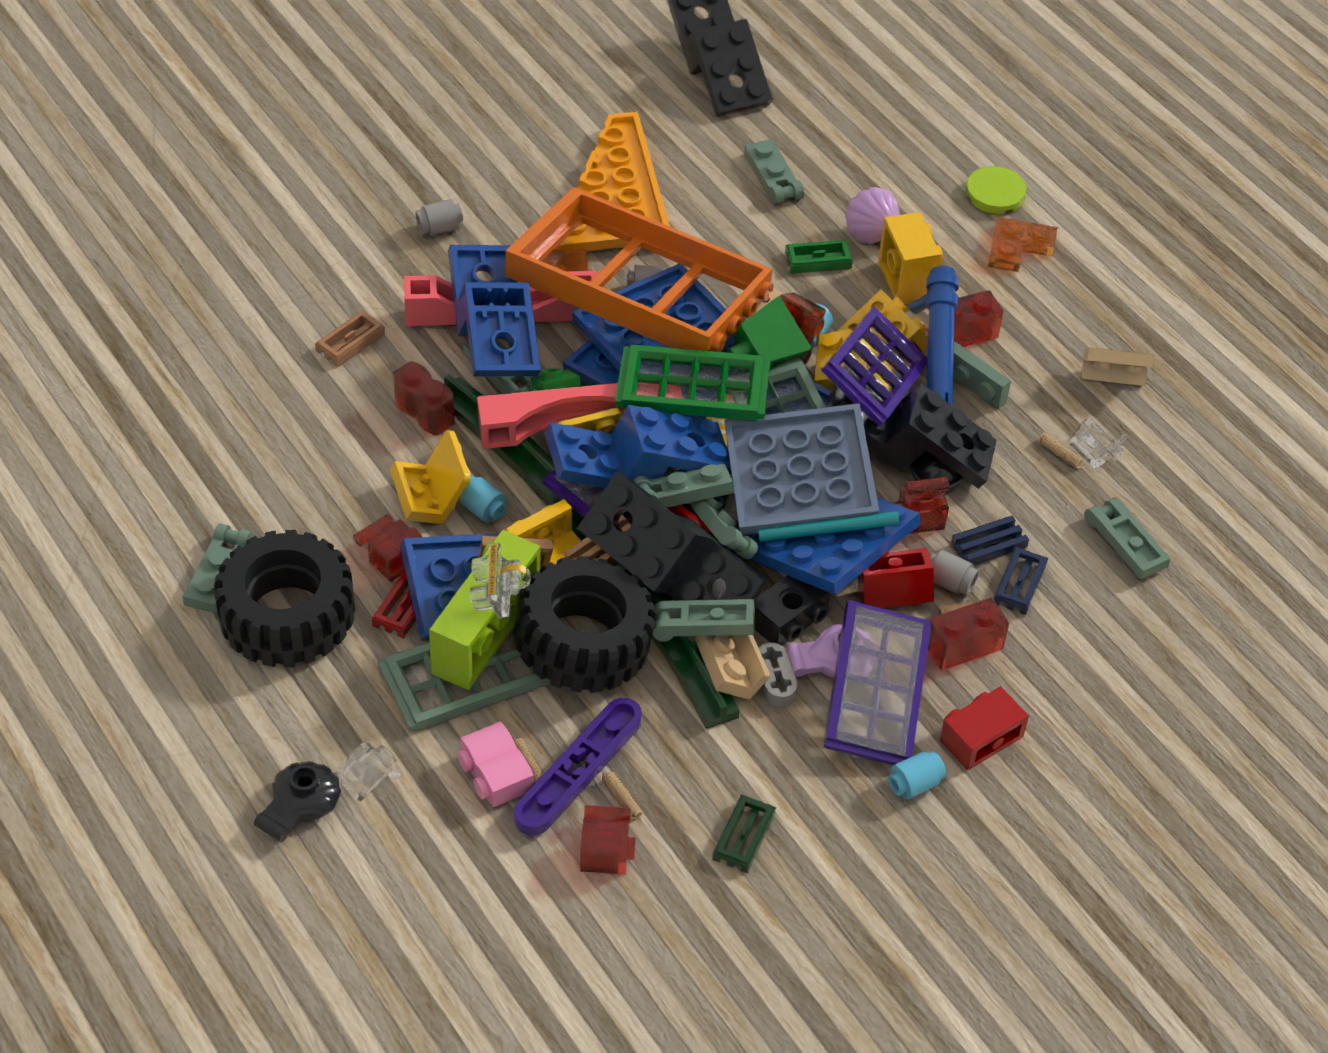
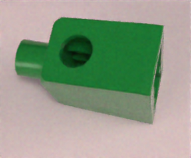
M778 296L739 325L735 331V336L733 335L737 344L728 348L726 353L761 355L764 358L770 359V366L799 357L803 360L812 348L783 300Z

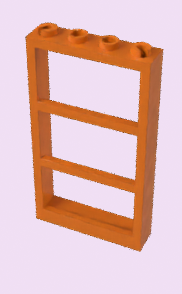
M573 187L520 236L506 250L505 254L506 277L520 283H529V287L668 347L721 352L726 341L732 335L735 336V331L739 325L755 314L757 307L763 301H767L770 298L769 292L773 291L774 287L773 283H771L773 269L576 187ZM581 223L629 242L590 282L542 262ZM641 248L690 268L652 308L603 288ZM702 274L744 290L707 331L665 314Z

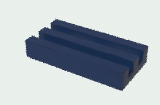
M1011 515L952 535L951 543L962 559L976 565L1014 552L1015 547L1020 549L1028 547L1029 539L1026 535L1022 536V528L1020 525L1015 526L1016 520ZM1011 537L1013 538V539H1011V540H1008V541H1005V542H1002V543H999V544H996V545H995L996 542H999V541H1002V540H1005V539H1008V538H1011ZM981 547L984 548V549H982V550H979V551H976V552H973V553L968 554V552L973 551V550H975V549H978V548H981Z
M1015 547L994 596L993 604L999 606L1003 602L1007 604V609L1013 610L1014 607L1020 608L1019 613L1026 615L1047 566L1048 558ZM1019 559H1026L1011 595L1005 593ZM1032 563H1038L1024 599L1019 598Z

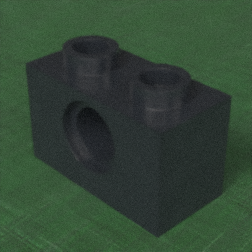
M787 575L759 595L754 601V629L769 643L784 645L788 641L793 642L801 635L804 629L813 623L821 622L829 612L830 592Z

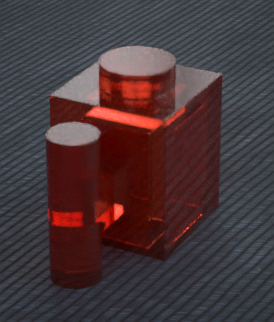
M947 477L907 481L905 486L900 488L899 499L894 503L920 513L921 524L909 534L945 530L949 506L943 491L949 489Z
M389 514L382 516L353 535V539L358 546L361 547L367 543L369 562L390 582L400 577L405 570L400 548L402 540L404 538L422 537L417 529L410 528L401 519L394 522Z
M585 805L580 849V872L626 875L627 860H634L636 837H628L630 808Z

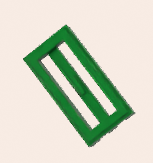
M846 239L786 244L785 254L786 257L788 256L787 262L790 265L791 274L852 269L853 260Z

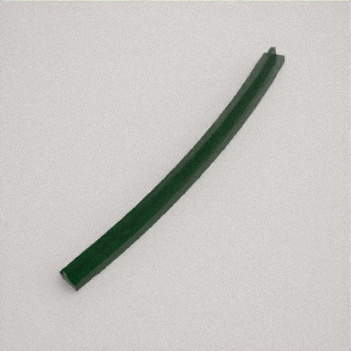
M449 374L444 377V387L434 393L435 401L481 439L477 397L484 395L460 377L454 378ZM530 436L517 446L490 448L547 505H553L562 500L542 484L543 478L555 470L552 457ZM570 482L582 493H585V491L577 483ZM572 508V531L582 541L587 536L577 527L584 517ZM615 561L614 563L611 564L612 566H615V567H616L617 564L620 565V566H622V565L619 564L617 561ZM627 570L629 576L633 575ZM642 583V588L646 587L649 591L654 606L661 601H672L668 594L653 592ZM652 635V639L692 702L705 729L739 718L740 711L732 695L716 691L695 641L696 636H673L671 640L662 642L656 640Z

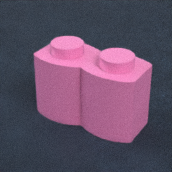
M501 721L460 738L461 750L457 752L459 763L464 772L471 771L474 776V787L480 799L486 798L493 808L525 795L534 785V775L523 754L517 749L509 731Z

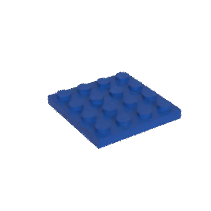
M677 264L620 289L615 293L652 308L688 270L682 264ZM696 280L665 314L707 331L723 314L726 308ZM578 308L572 311L573 322L619 372L624 346L630 347L632 344L671 348ZM733 335L726 341L721 352H726L728 348L737 344ZM641 361L639 373L661 375L662 363ZM670 363L669 375L686 376L691 373L692 365Z
M877 497L879 513L898 511L900 525L764 542L759 541V534L745 535L753 539L758 545L757 552L749 560L836 595L921 524L920 513ZM728 549L732 553L736 554L733 549Z

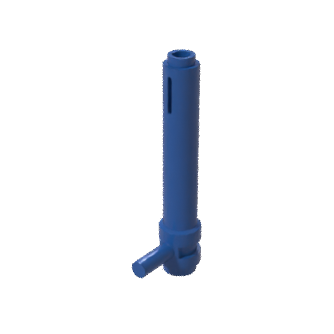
M938 266L932 268L930 275L927 277V294L911 302L909 307L914 314H918L925 309L929 310L927 388L937 392L943 400L953 406L955 311L958 309L959 297L956 294V291L959 289V278L956 276L955 269L948 266Z

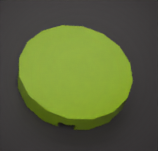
M988 166L975 170L968 177L965 193L967 197L969 196L971 204L975 208L985 213L1000 215L1005 214V211L1011 209L1014 212L1024 204L1027 186L1024 179L1018 173L1004 167Z

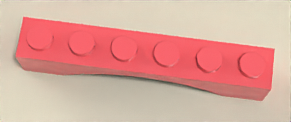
M567 271L589 282L597 275V271ZM437 275L404 276L406 326L457 325L452 283ZM529 287L534 323L573 321L572 311L578 309V307Z
M618 383L478 396V421L482 448L517 446L529 436L546 429L550 422L557 424L564 420L613 408H620L623 414L625 410L615 406ZM637 383L636 395L657 397L659 384ZM667 385L665 397L683 399L680 386Z

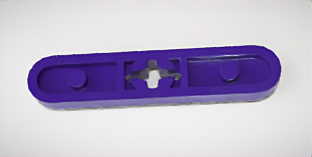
M618 698L611 701L518 801L514 810V822L522 833L536 836L547 831L638 731L641 726L642 710L636 701L629 698ZM586 758V768L578 767L572 772L573 762L579 764Z

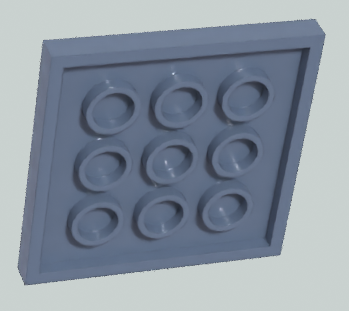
M860 403L765 415L764 419H757V421L724 420L738 525L742 536L759 534V528L879 513Z

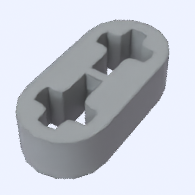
M777 643L762 644L759 650L770 673V677L761 686L764 698L772 706L787 707L794 702L797 693V680L788 652L782 645ZM772 657V660L777 662V667L772 668L770 660L766 658ZM776 681L780 682L781 688L786 690V692H780L778 688H775Z

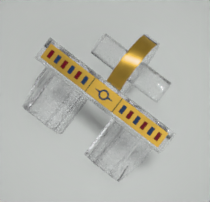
M499 542L489 544L487 556L472 559L471 569L473 577L477 583L487 581V584L470 588V601L476 611L494 609L498 618L508 617L510 594L517 595L520 589L526 588L530 584L531 573L528 568L521 565L519 560L513 559L510 561L501 555V545Z

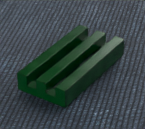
M741 794L713 852L712 860L720 862L721 859L727 861V866L734 868L736 864L741 866V871L748 873L775 816L776 807ZM746 806L752 808L732 851L726 850ZM761 811L765 814L745 856H742L740 853Z

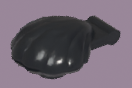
M312 761L296 762L288 765L276 774L275 782L272 783L274 800L262 813L257 815L253 823L254 826L279 842H283L299 822H310L319 819L334 810L341 796L339 778L333 774L329 767Z

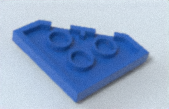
M500 533L404 538L402 540L400 548L421 641H430L429 629L478 564L477 557L482 536H498Z

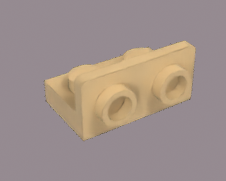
M1084 347L1081 378L1144 386L1146 384L1148 367L1153 368L1154 355Z
M727 635L696 636L695 641L716 691L750 700L770 677L768 668L753 635H731L730 637Z

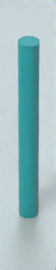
M898 511L759 528L758 533L759 541L764 542L900 525Z

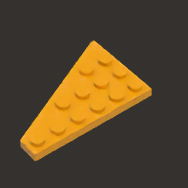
M638 112L609 114L604 123V129L599 134L596 148L594 151L592 150L585 165V172L580 176L578 189L670 226ZM581 223L551 253L552 255L624 248L629 242Z

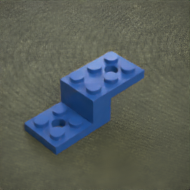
M450 245L448 249L458 336H468L473 377L538 376L541 371L529 283H518V281L505 276V254L511 245ZM476 272H487L492 280L488 282L482 281L477 277ZM498 338L506 339L511 344V348L507 350L501 349L496 345L495 340Z
M628 405L612 434L551 422L545 431L558 480L606 488L617 471L623 472L632 480L638 476L655 479L663 477L668 467L691 471L703 468L706 465H719L723 463L731 475L729 453L718 422H713L709 419H698L679 413L672 414L649 407Z

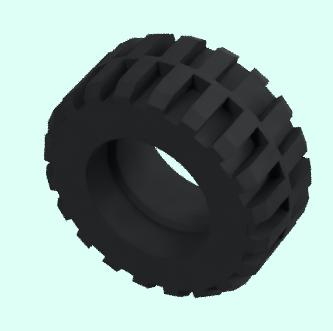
M285 530V533L276 534V531L266 532L265 536L261 538L254 536L246 540L245 546L241 547L238 545L230 552V559L226 558L223 560L219 567V573L215 576L214 596L221 632L224 638L229 640V645L236 652H243L244 657L253 662H257L259 659L262 660L263 665L275 667L276 663L284 664V667H295V663L302 661L305 664L311 663L316 660V656L321 654L324 657L334 650L333 644L339 645L347 636L346 631L352 627L355 602L350 566L346 564V558L341 551L334 550V545L323 538L318 541L317 536L305 532L304 535L297 534L296 530ZM280 588H300L314 594L305 603L287 609H272L256 603L265 594Z
M578 556L576 560L565 557L557 560V564L550 562L540 568V571L534 572L527 579V584L523 586L520 593L514 626V642L528 668L534 667L533 673L542 680L544 678L551 680L550 684L560 689L561 686L571 688V692L581 693L582 689L590 690V693H597L603 691L604 687H608L611 690L621 686L622 681L627 682L637 674V670L643 667L655 627L656 610L649 591L646 587L642 588V582L634 574L629 576L626 568L618 564L616 567L608 564V560L602 558L595 561L589 560V556ZM573 615L586 616L602 622L610 630L599 633L582 632L567 626L560 618Z

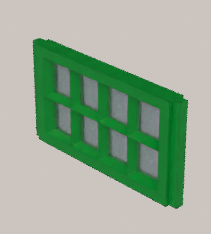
M632 344L630 347L624 346L615 406L625 410L628 405L649 407L672 414L679 413L682 415L750 421L764 419L770 359L764 358L761 355Z

